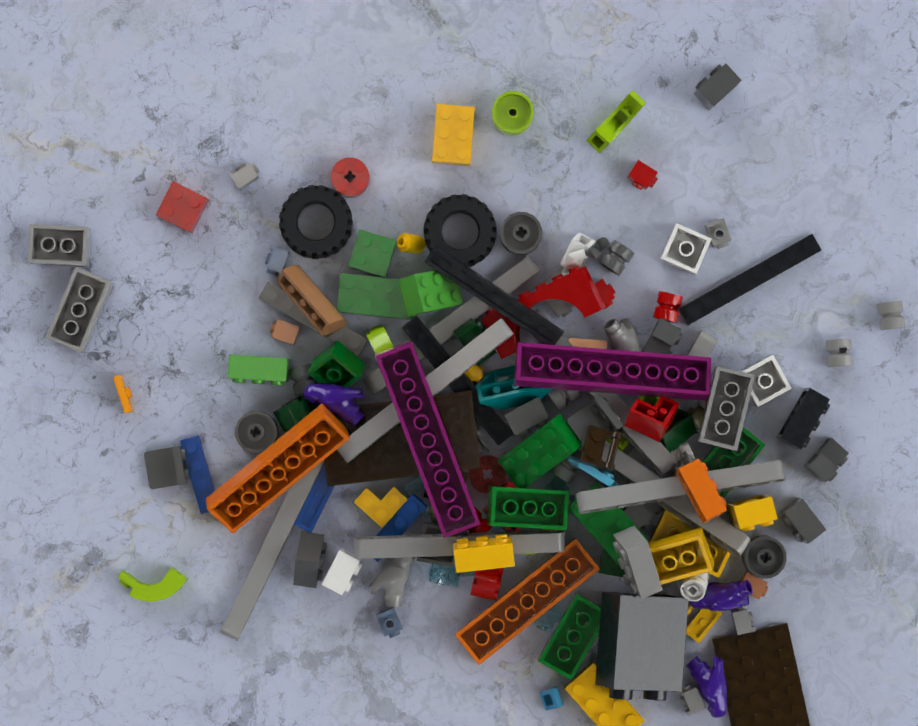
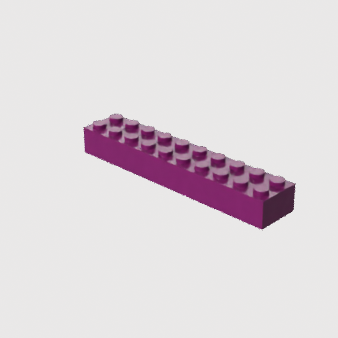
M412 340L376 353L377 362L443 537L446 538L480 525Z
M518 342L516 347L514 386L661 397L663 395L667 398L704 401L710 396L711 357Z

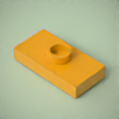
M122 375L115 376L113 380L124 413L134 412L130 400L133 397L130 387H126Z

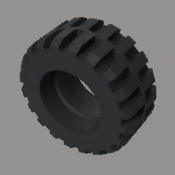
M308 185V187H301L295 193L290 194L288 200L283 203L282 211L279 214V229L287 245L294 252L305 258H328L338 253L347 244L353 227L352 213L345 199L334 189L323 185ZM309 205H323L333 214L334 227L331 233L321 240L308 239L299 230V215Z
M454 194L447 198L444 197L432 206L424 223V239L429 252L436 245L466 266H475V264L483 261L489 255L495 244L497 226L494 215L484 202L482 203L474 196ZM454 214H466L472 217L478 226L476 241L466 249H454L443 239V224L447 218Z

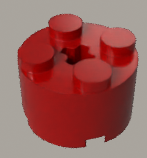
M344 158L335 163L331 171V182L334 189L340 195L347 198H355L364 193L368 188L370 175L362 161L356 158ZM349 173H352L353 176H356V178L352 179V182H349L348 179H345V177H348Z
M504 568L475 571L470 595L497 601Z

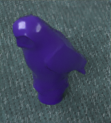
M309 384L304 390V398L306 400H309L312 404L315 402L319 405L323 404L330 412L338 414L345 422L349 421L353 426L364 417L359 406L354 402L355 398H364L366 396L363 394L362 389L348 388L335 384Z
M748 580L730 583L711 582L707 585L705 595L701 600L689 601L691 607L696 609H708L715 612L732 610L749 605V595L753 593V589Z
M696 656L686 667L690 670L691 677L697 682L703 698L709 704L707 709L713 718L723 717L727 712V685L723 659L715 656L713 658V668L707 665V662L701 661Z

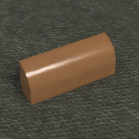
M292 265L282 269L277 283L322 336L346 327L347 321L299 265Z

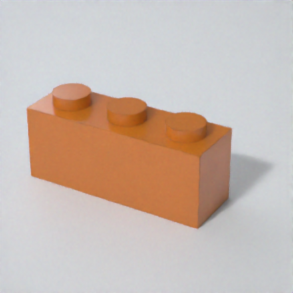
M697 459L680 467L675 472L703 524L727 511L726 501L722 496H719L717 485L708 476V468L704 462L701 463L700 459Z

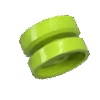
M508 91L498 96L493 103L492 122L496 129L503 134L510 136L520 135L531 125L534 109L532 102L526 95L517 91ZM515 110V111H516V115H515V116H511V115L509 114V111H512V112H513V111Z

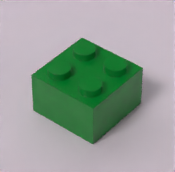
M359 229L348 267L386 278L397 241Z
M336 340L313 359L308 374L320 384H335L349 387L361 377L366 364L340 341Z

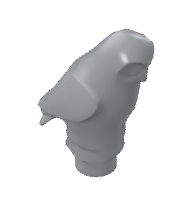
M629 318L620 320V323L616 319H611L604 324L603 329L612 344L613 350L642 352L637 332Z
M415 557L391 558L369 585L372 590L371 594H375L380 588H383L386 606L392 608L400 607L401 599L404 597L403 587L409 577L410 564L415 561Z

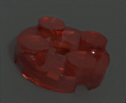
M483 455L480 457L481 468L469 469L471 485L479 492L488 493L489 486L502 487L504 485L506 472L497 461L499 458L492 455ZM484 469L486 471L492 470L491 474L493 477L491 479L483 478L484 473L482 472Z

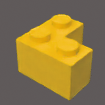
M394 486L381 500L367 487L354 503L382 528L408 498Z

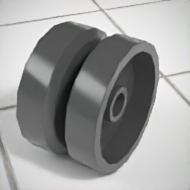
M527 212L510 214L504 220L500 229L502 245L508 252L515 255H526L533 252L542 239L540 222L534 215ZM520 230L524 232L522 238L519 235L517 236V232Z
M251 411L244 414L238 420L235 427V437L238 444L250 453H262L279 436L276 420L270 414L262 411ZM256 428L261 430L260 435L256 436L254 434V430Z
M766 535L751 538L750 543L742 554V562L745 569L752 575L762 579L777 576L784 569L787 561L783 545L777 539ZM766 553L767 558L765 560L760 559V556Z

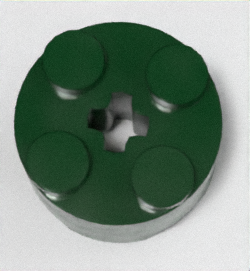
M303 394L302 398L299 396L283 405L282 408L273 411V414L283 431L286 432L315 408L309 400L304 398Z

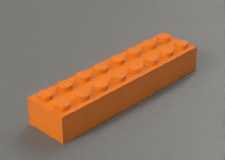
M320 404L206 498L207 510L232 534L235 533L350 438L347 428L323 404Z
M573 538L565 545L564 552L553 554L499 597L497 601H494L459 629L455 636L477 664L480 665L600 568L578 540Z

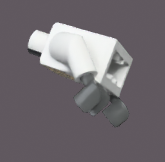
M578 233L571 240L560 263L564 267L561 272L562 275L569 274L568 270L577 265L580 268L583 267L589 254L593 259L599 257L602 253L601 250L610 245L607 238L602 237L595 241Z

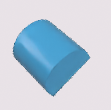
M558 686L539 692L545 710L559 708L564 705Z

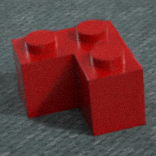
M661 395L655 407L640 399H636L629 410L624 426L660 442L674 420L679 403Z

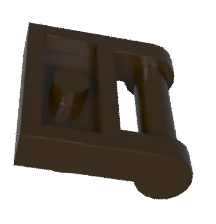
M589 425L579 463L613 472L618 444L622 440L623 434ZM606 438L612 439L607 461L603 462L601 458Z

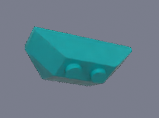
M515 366L492 370L476 385L480 404L499 410L524 405L537 397L541 400L552 389L514 386Z

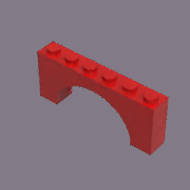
M577 265L568 270L569 274L563 276L561 273L551 278L553 282L547 285L543 282L535 286L536 290L532 293H529L527 290L518 295L520 298L518 300L529 308L543 300L549 299L569 302L577 307L585 318L606 308L586 266L580 268ZM489 309L485 312L486 316L481 318L486 329L498 320L503 319L514 333L508 340L496 348L500 358L503 359L516 353L517 344L520 342V326L495 309Z

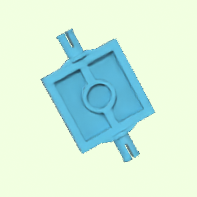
M572 455L569 457L567 462L577 467V469H582L609 487L619 486L614 481L615 476L604 470L601 473L598 471V468L579 463L580 460Z

